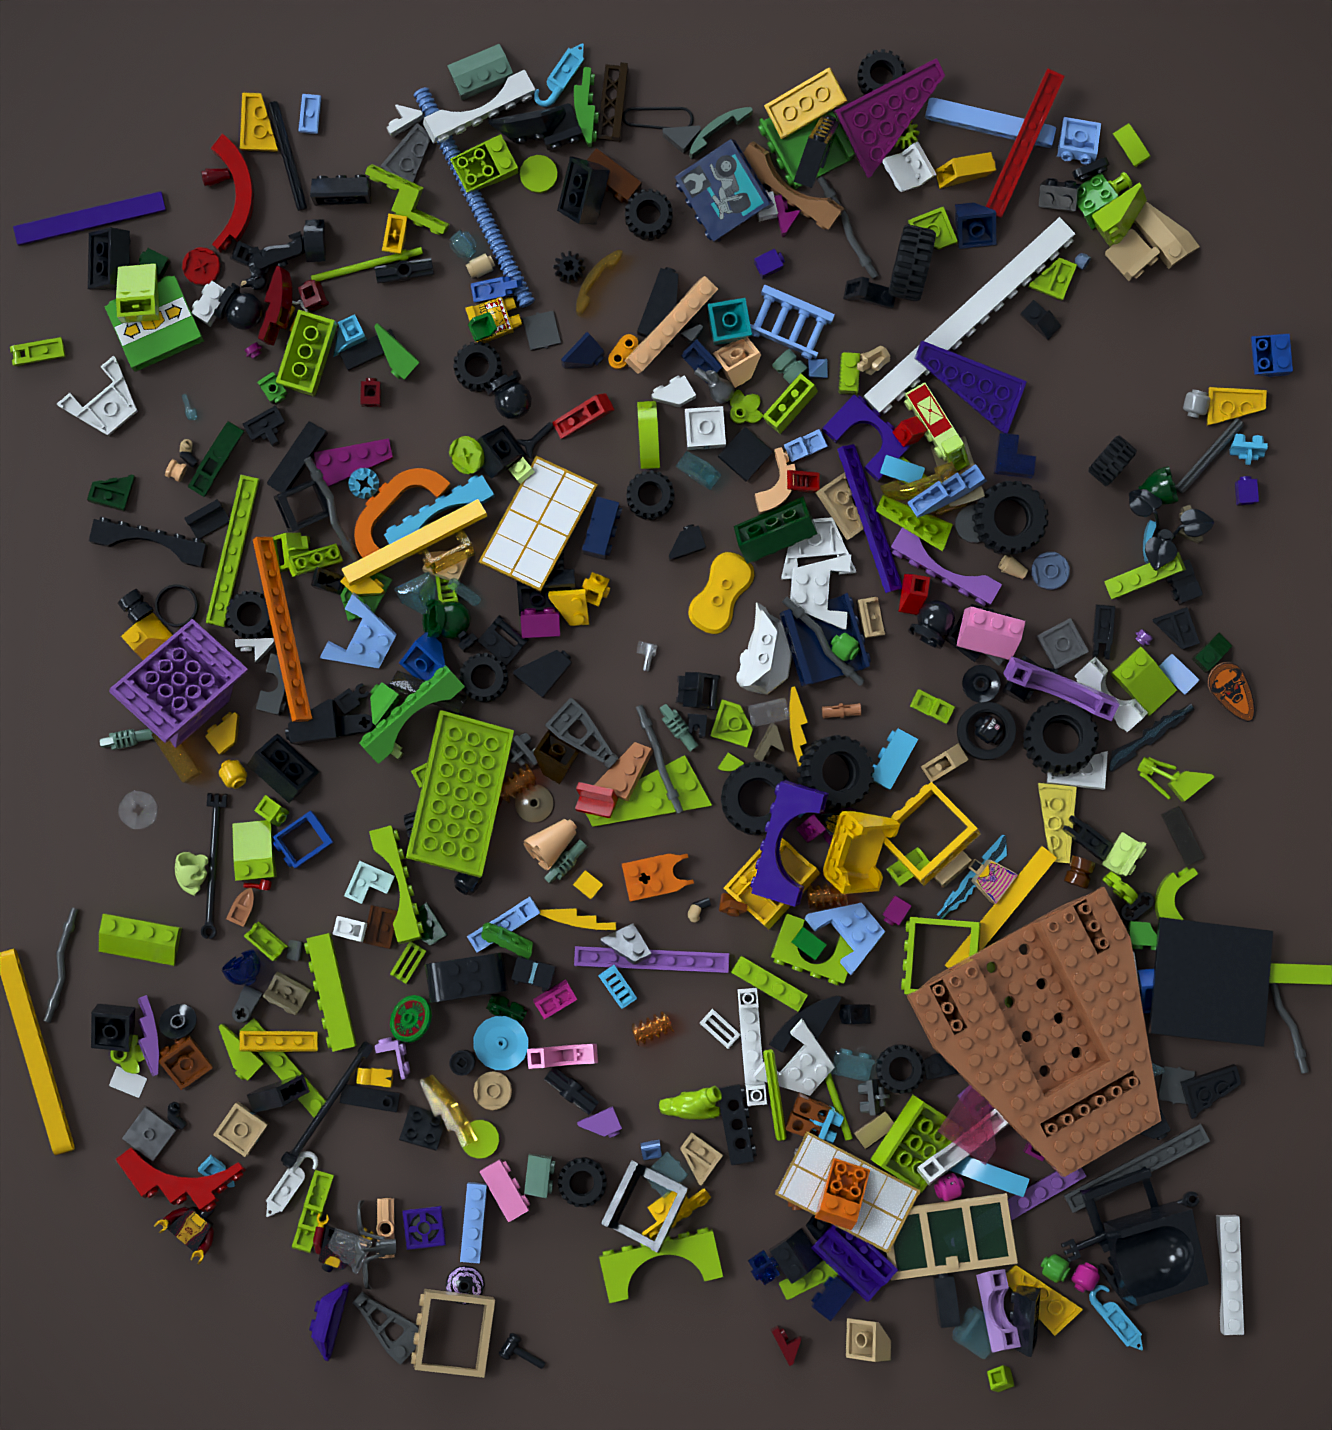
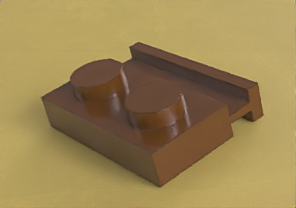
M371 905L363 943L391 949L395 931L393 922L398 911Z

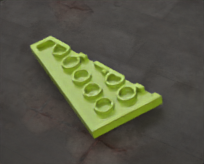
M685 755L665 765L673 787L678 791V798L684 811L712 806ZM656 770L639 779L629 801L618 798L611 818L585 814L592 827L669 814L676 811L671 800H668L666 795L668 792L659 771Z

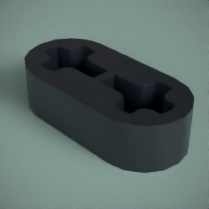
M1148 892L1139 893L1138 898L1132 905L1126 903L1122 906L1120 910L1121 917L1126 921L1135 920L1151 908L1154 903L1153 896ZM1141 896H1143V897H1147V896H1148V897H1149V899H1148V901H1147V902H1148V905H1146V904H1142L1141 906H1138V905H1137L1138 903H1140V902L1142 901V899L1140 898ZM1134 906L1137 908L1132 912L1133 917L1125 916L1126 908L1132 909Z

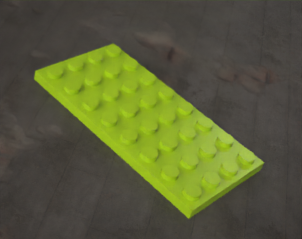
M439 711L406 858L475 877H482L514 730L446 711Z

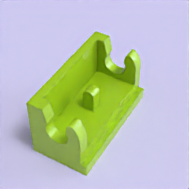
M918 847L905 855L919 871L929 863V860ZM899 860L886 869L898 886H901L914 876Z
M259 921L244 935L248 941L272 961H276L288 947Z

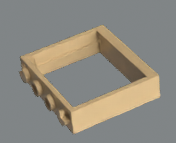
M424 1289V1294H421L419 1299V1306H422L421 1313L417 1314L416 1325H419L418 1333L414 1334L413 1344L416 1345V1351L412 1352L411 1364H414V1369L484 1378L495 1305L494 1297ZM431 1299L484 1305L475 1369L422 1363Z

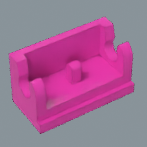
M566 979L533 999L534 1004L544 1019L577 1000Z

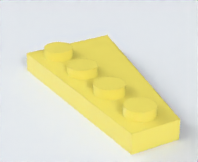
M1038 783L1048 851L1057 857L1054 862L1070 863L1072 837L1062 829L1064 825L1073 829V824L1069 821L1071 815L1074 816L1077 787Z

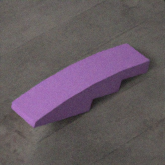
M145 995L137 999L144 1015L143 1018L138 1020L144 1038L138 1040V1043L153 1077L158 1074V1036L153 1012L148 997Z

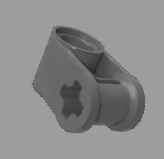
M245 985L232 1011L234 1020L241 1023L248 1021L259 1004L263 993ZM243 1009H245L244 1013L246 1014V1017H241L239 1019V1014H237V1011H242Z

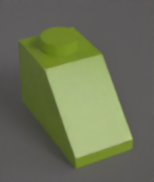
M1177 771L1172 775L1177 778V781L1171 780L1168 786L1181 802H1184L1212 780L1214 776L1206 773L1188 771L1179 773Z

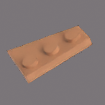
M634 742L595 783V786L613 789L618 798L629 801L653 750Z

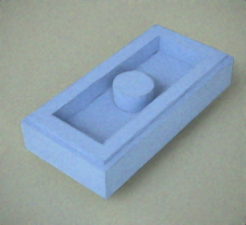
M302 94L299 133L318 134L321 95Z

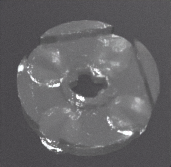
M133 791L128 793L120 802L118 812L122 822L130 828L145 829L155 822L158 815V805L152 795L143 791ZM136 805H140L143 808L139 816L133 812V809H136Z

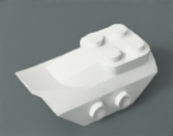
M756 602L755 626L748 649L741 653L740 656L741 666L740 671L737 673V682L740 687L748 691L768 695L788 679L792 655L781 620L770 615L766 607Z

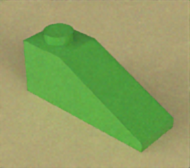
M377 323L374 327L389 366L392 368L391 373L398 379L401 377L405 379L420 361Z

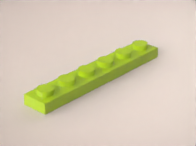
M253 1018L239 1031L266 1030ZM258 1052L281 1080L303 1074L285 1052ZM304 1076L310 1092L299 1097L298 1100L315 1118L326 1100Z

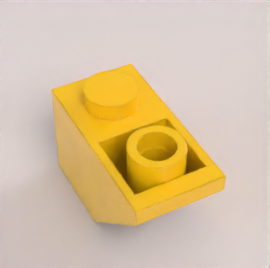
M345 576L340 581L347 589L358 596L383 595L385 593L382 589L384 585L377 578L373 581L368 577L353 586L349 585Z
M231 712L222 718L223 722L218 726L215 724L207 730L208 734L205 737L220 755H223L237 743L240 716L236 712L233 714Z

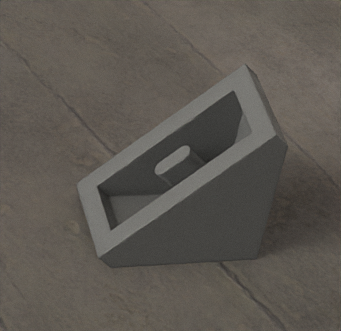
M701 126L663 128V137L684 154L700 134Z

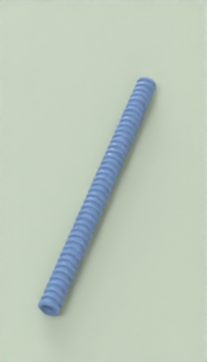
M424 87L414 93L413 96L417 98L416 102L419 103V108L422 109L421 112L425 114L424 117L439 111L437 104L434 103V98H431L432 94L429 93V88ZM450 135L449 139L442 143L438 141L437 144L441 145L440 150H443L442 154L446 155L445 160L449 161L448 166H451L450 170L454 171L453 175L456 176L459 187H462L461 191L464 192V197H467L466 201L470 203L469 207L472 208V213H475L474 217L477 218V223H480L479 227L483 229L482 233L485 234V239H488L487 243L491 245L490 249L493 250V255H496L495 259L499 261L498 265H501L500 269L504 271L503 275L511 277V281L522 279L523 287L513 289V295L517 297L516 301L520 303L519 307H527L535 299L531 297L532 293L529 292V287H526L527 283L523 281L524 277L521 276V271H518L519 267L515 265L516 261H513L514 257L510 255L511 251L508 250V245H505L506 241L502 240L503 235L499 234L500 229H497L498 225L494 224L495 219L491 218L492 213H489L490 209L486 208L487 204L484 203V198H481L482 194L478 192L479 189L466 193L450 161L451 158L461 154L460 150H457L458 146L455 145V140H452L453 136Z

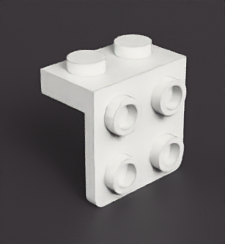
M919 142L913 143L899 154L883 159L886 171L889 172L894 185L900 192L920 187L937 175Z

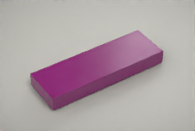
M814 814L796 828L808 843L826 830Z

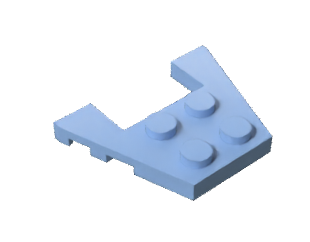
M353 592L345 610L361 617L362 621L347 649L328 641L320 658L380 668L397 634L380 617L378 618L370 610L371 608L359 599V596Z
M862 903L809 913L805 917V920L815 932L831 923L854 952L845 956L840 961L850 976L885 933L884 929Z

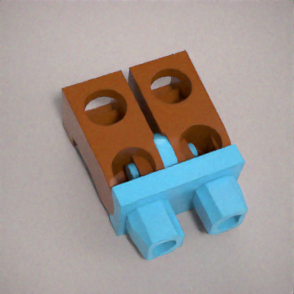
M799 1092L793 1110L786 1122L785 1130L803 1137L808 1131L829 1143H833L837 1132L828 1128L830 1124L840 1127L844 1116L836 1112L834 1107L807 1097L806 1094Z

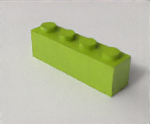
M1177 552V556L1172 562L1164 565L1157 571L1148 563L1104 582L1111 599H1116L1186 569L1179 552Z
M742 956L739 957L731 973L799 1012L808 996Z

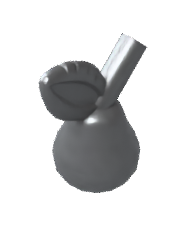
M699 367L694 374L708 382L711 397L716 403L723 404L732 398L735 390L731 382L720 378L713 370L705 372Z

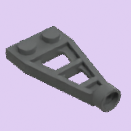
M570 698L545 724L560 740L604 763L608 769L619 759V757L612 753L587 712L573 698ZM577 720L582 721L587 729L586 735L581 739H577L568 733V729ZM590 736H594L601 745L597 751L590 750L584 744ZM606 755H611V756L605 761V756H606Z
M362 1291L352 1303L361 1311L385 1351L401 1365L416 1349L413 1341L414 1334L418 1333L419 1327L411 1320L371 1299ZM366 1300L367 1304L362 1306L361 1304ZM376 1309L387 1315V1319L382 1325H377L371 1317V1313ZM390 1322H395L404 1329L403 1334L396 1341H391L385 1333V1327Z

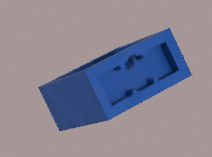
M309 811L273 836L275 840L273 842L274 846L279 852L283 851L286 856L284 858L285 862L290 868L293 866L294 869L299 868L335 843L313 811ZM306 821H309L323 841V844L297 861L282 838Z

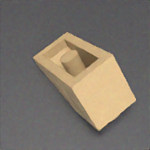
M958 743L921 766L929 781L933 782L969 759Z

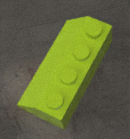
M298 310L276 383L303 394L316 396L338 326L335 320Z
M103 914L99 930V952L175 966L182 928Z

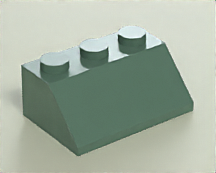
M500 44L447 65L462 101L506 83L507 78L513 75Z

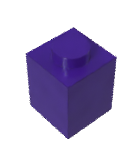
M775 248L754 258V264L762 279L782 270V263L785 262L780 252L777 253Z
M1244 476L1235 482L1236 505H1249L1259 502L1257 479H1251V476Z

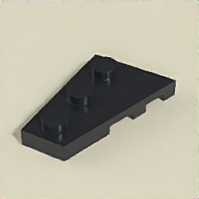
M1235 1064L1180 1082L1190 1118L1194 1119L1203 1109L1209 1108L1214 1101L1224 1097L1241 1084Z

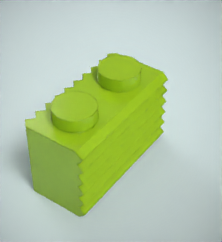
M843 352L840 357L838 392L840 394L857 395L859 386L857 363L860 362V353Z

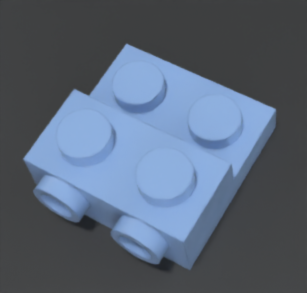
M1064 117L1057 156L1061 157L1064 161L1080 160L1085 165L1094 162L1098 152L1101 123Z

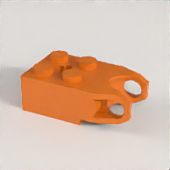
M664 854L622 863L629 901L677 892L686 885L694 884L693 879L688 881L680 880L673 874L674 865L682 859L688 858V854ZM642 873H645L646 876H650V880H647V884H644L643 881H639V877H642Z

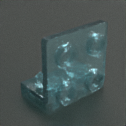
M840 1048V1051L835 1050L833 1059L835 1068L830 1072L831 1074L861 1081L869 1080L872 1064H875V1060L871 1059V1055L859 1052V1056L853 1055L852 1050Z

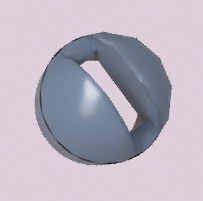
M1080 253L1075 258V264H1077L1078 268L1084 270L1089 264L1091 257Z

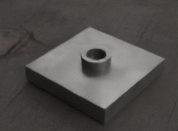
M1071 618L1036 636L1054 669L1089 652Z
M145 1107L122 1139L154 1161L177 1129Z

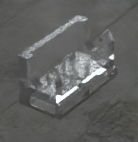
M785 697L747 707L752 728L789 719Z

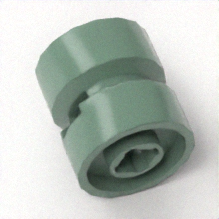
M789 348L772 364V367L778 373H783V378L791 385L800 373L804 374L808 367L801 360L797 361V356Z

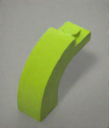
M656 401L637 402L641 469L660 468Z
M1185 867L1178 872V877L1174 872H1171L1162 880L1155 895V912L1158 919L1159 917L1184 920L1175 907V895L1183 884L1198 874L1195 868L1188 869V867Z

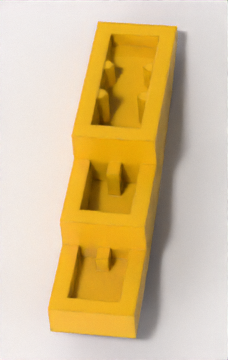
M794 686L790 690L789 727L797 765L801 766L802 763L799 762V759L803 754L800 746L807 744L801 725L808 722Z
M577 908L539 910L541 912L540 915L571 926L595 930H616V922L597 923V915L577 916Z

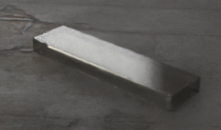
M397 671L389 683V688L410 695L414 694L425 680ZM457 693L451 700H441L431 704L459 714L467 702V696Z

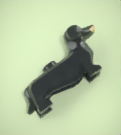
M301 231L288 235L292 241L286 245L268 246L261 251L258 246L246 250L251 255L248 264L251 277L241 282V288L263 289L266 285L265 272L267 268L273 265L285 266L288 264L287 260L303 255L305 247L304 235H301Z

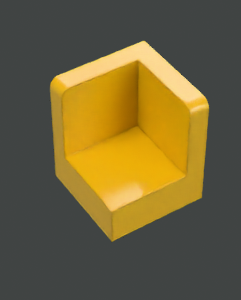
M586 870L573 884L590 899L603 886L601 882Z

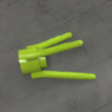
M1144 757L1137 769L1141 772L1139 776L1145 778L1167 799H1171L1170 795L1152 780L1148 774L1152 776L1153 772H1156L1168 779L1177 781V778L1156 768L1159 765L1176 770V766L1154 760L1151 757Z

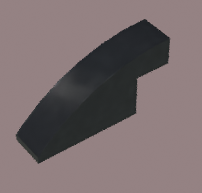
M838 995L832 996L805 1007L784 1023L776 1032L769 1045L783 1053L792 1037L790 1031L801 1019L804 1020L817 1040L841 997Z

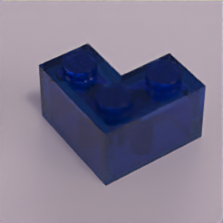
M1000 433L998 435L993 474L1032 478L1034 476L1036 456L1017 454L1019 435Z

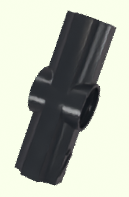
M427 258L376 266L375 274L377 283L380 284L399 280L408 281L411 278L434 275L432 259ZM402 267L409 268V272L406 275L399 273Z
M553 1067L544 1078L546 1082L559 1091L562 1097L570 1103L577 1105L588 1115L599 1103L598 1100L584 1090V1087L574 1079L568 1078L556 1067Z

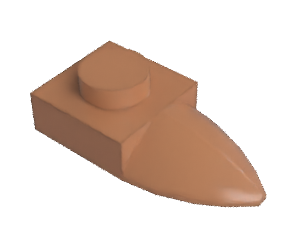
M252 888L244 890L237 896L228 913L227 920L245 927L253 907L254 895Z

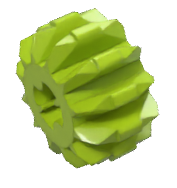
M912 121L910 122L909 126L905 129L906 135L899 137L894 145L895 148L900 144L901 149L904 150L905 144L909 147L912 145V142H917L918 139L915 136H918L920 133L918 130H915L918 127L917 124L911 125Z

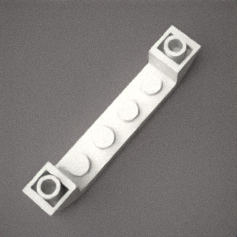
M757 988L738 989L747 1106L767 1104L765 1082L753 1076L754 1072L763 1063Z

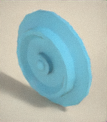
M494 1016L486 1019L477 1028L473 1037L477 1058L485 1066L494 1070H509L516 1067L524 1060L527 1053L528 1036L524 1027L517 1020L507 1016Z

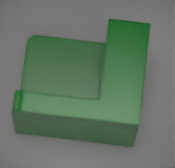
M490 312L476 316L468 323L475 342L493 336L497 330Z

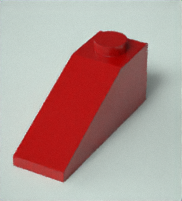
M606 393L598 394L552 423L559 437L563 439L603 418L615 409Z

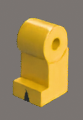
M357 1068L356 1083L391 1088L394 1069Z

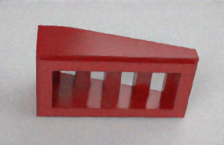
M787 470V490L815 493L820 489V473Z

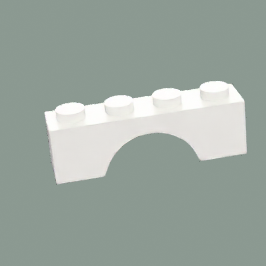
M1094 657L1075 675L1077 682L1112 696L1106 687L1105 681L1108 669ZM1116 698L1120 705L1113 718L1121 729L1128 732L1148 712L1136 699L1120 700Z

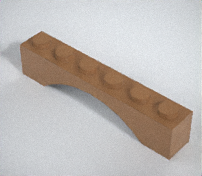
M755 141L751 142L743 152L762 184L766 183L771 187L770 190L776 195L781 194L785 197L787 203L791 206L800 208L804 216L812 217L822 229L827 228L829 230L832 228L845 210L844 207L830 197H812L790 187L776 171L770 153Z

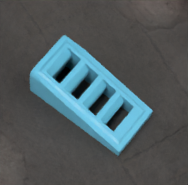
M612 965L598 975L621 1009L637 999L615 965ZM615 973L616 976L607 982L606 979ZM620 979L621 982L611 988V985ZM623 986L625 987V989H623V990L620 991L619 993H617V994L615 993L616 991H618V990H619L620 988H622Z

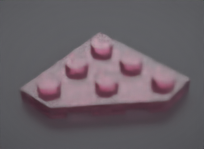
M969 1084L938 1129V1132L981 1163L987 1165L997 1150L989 1102Z

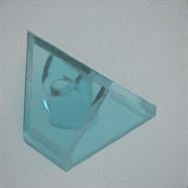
M427 572L394 589L402 604L421 614H427L428 606L425 605L428 600L434 599L436 585L430 573Z

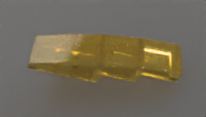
M433 1075L420 1080L434 1116L441 1114L448 1132L455 1130L461 1147L477 1141L469 1121L446 1088Z

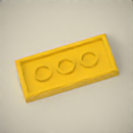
M829 67L767 103L764 107L780 138L784 139L848 102L832 69Z

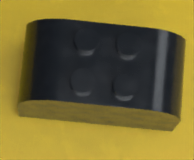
M503 952L425 964L430 1003L508 991Z

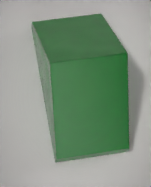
M804 927L800 929L791 942L813 960H816L826 947L824 942Z

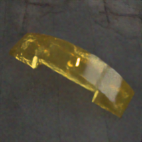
M619 249L607 255L587 275L577 299V316L580 317L591 302L586 294L605 267L613 270L623 256V251Z
M949 462L935 467L934 475L901 485L896 480L881 485L880 488L888 498L894 500L913 499L936 482L940 481L942 483L958 471L953 462Z

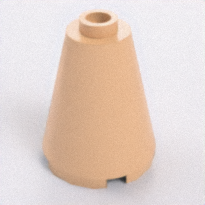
M563 819L526 838L523 844L531 857L540 861L538 864L548 871L576 835L575 829L577 827L570 819L568 821Z

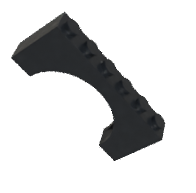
M831 115L821 116L808 137L793 182L810 188L813 187L819 169L824 168L840 123L836 121L835 117Z

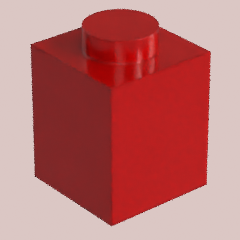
M914 416L902 420L892 433L901 445L905 447L919 442L928 430L920 419Z

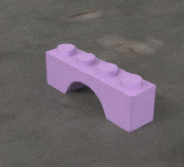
M1005 1269L976 1275L992 1353L1021 1347L1017 1327L1008 1321L1004 1311V1296L1009 1289Z

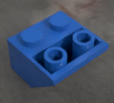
M1290 334L1251 336L1254 375L1272 377L1285 376L1293 372Z

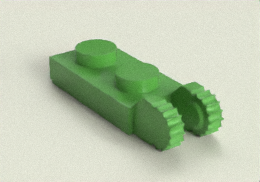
M489 922L483 924L482 939L488 943L494 942L500 947L516 953L518 956L529 959L532 954V941L501 926Z

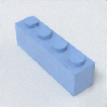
M467 1183L460 1262H481L488 1187L486 1183Z

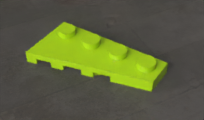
M882 495L876 512L943 551L953 526V524L930 514L917 518L910 506Z

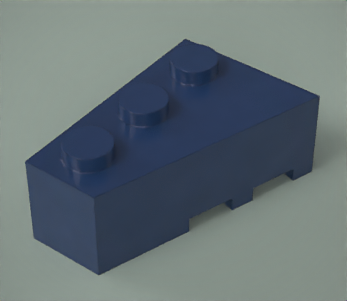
M597 497L591 522L587 530L585 544H583L582 548L583 554L604 560L606 555L610 556L612 545L609 544L611 537L615 538L617 526H614L615 520L620 519L622 512L619 502Z

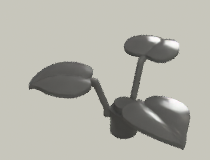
M360 1200L356 1215L359 1235L380 1240L376 1242V1247L362 1249L358 1235L355 1238L356 1269L359 1268L363 1258V1282L365 1288L371 1290L372 1288L368 1283L369 1263L373 1259L396 1254V1239H384V1236H377L364 1231L360 1211L365 1200ZM376 1251L379 1254L366 1258L364 1252Z

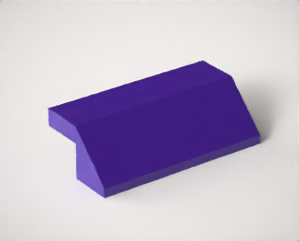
M832 1225L811 1247L867 1302L898 1271L873 1245L835 1225Z

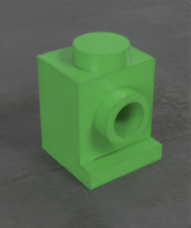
M274 372L257 382L271 404L274 402L276 404L280 403L286 398L285 395L288 394L282 385L276 383L277 377ZM276 386V390L271 392L270 387Z

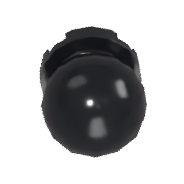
M232 283V288L228 286L218 301L221 305L219 310L215 308L214 316L219 319L227 317L228 322L237 329H253L262 319L263 306L253 294L247 292L240 293V286Z
M518 370L512 372V376L508 377L505 374L491 382V387L485 388L489 396H495L494 403L497 411L507 419L523 417L529 411L532 402L530 391L525 385L519 383L522 377Z
M933 600L927 602L919 610L917 616L918 624H911L908 632L911 635L916 633L921 636L920 641L934 648L938 645V648L942 649L945 643L942 637L953 629L955 613L952 607L944 601Z

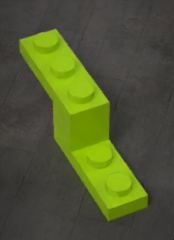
M373 164L367 167L365 174L370 176L369 179L375 182H384L392 190L399 189L391 210L396 213L395 215L407 216L408 219L413 220L415 225L420 227L426 226L430 228L432 233L438 235L448 231L450 224L416 209L424 189L423 187Z

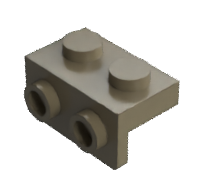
M277 971L263 998L267 999L269 1003L283 1008L287 1013L297 1015L311 990Z

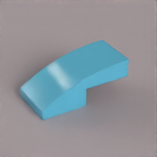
M886 455L880 473L919 486L925 468Z
M1151 520L1147 523L1143 539V556L1146 563H1149L1146 557L1145 545L1152 538L1156 528V522Z

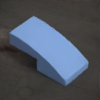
M818 429L784 444V447L791 462L818 452L828 447L821 429Z

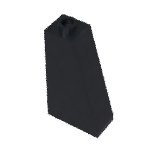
M665 267V269L660 268L637 330L638 336L646 338L677 305L678 274L676 270ZM674 338L666 346L673 348Z

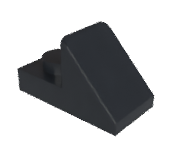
M1035 300L1020 314L1047 340L1061 327L1052 312L1044 310Z

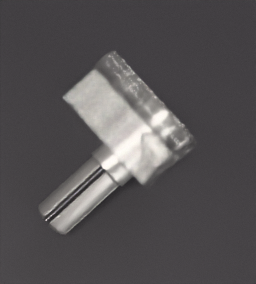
M639 641L636 653L645 655L644 671L646 670L649 658L647 671H649L651 660L656 655L658 645Z

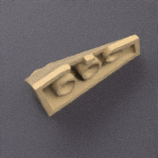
M1148 202L1144 204L1134 221L1153 248L1156 246L1160 251L1158 256L1168 269L1200 247L1189 231Z

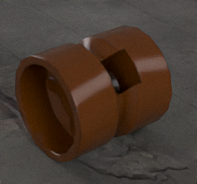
M1072 855L1069 863L1071 870L1066 872L1064 881L1088 889L1091 880L1089 874L1093 873L1096 863Z

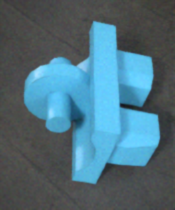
M1236 434L1230 448V455H1237L1239 459H1245V465H1250L1251 460H1258V457L1264 458L1268 444L1264 443L1263 436L1255 435L1252 437V442H1245L1244 434Z

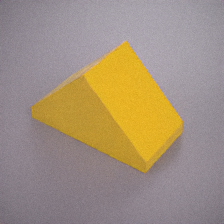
M388 214L382 251L402 253L406 241L407 216Z

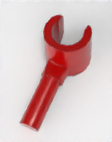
M261 879L260 884L244 883L243 887L268 891L272 882Z

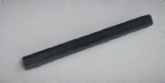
M277 101L268 103L269 111L296 208L298 211L307 208L279 104Z

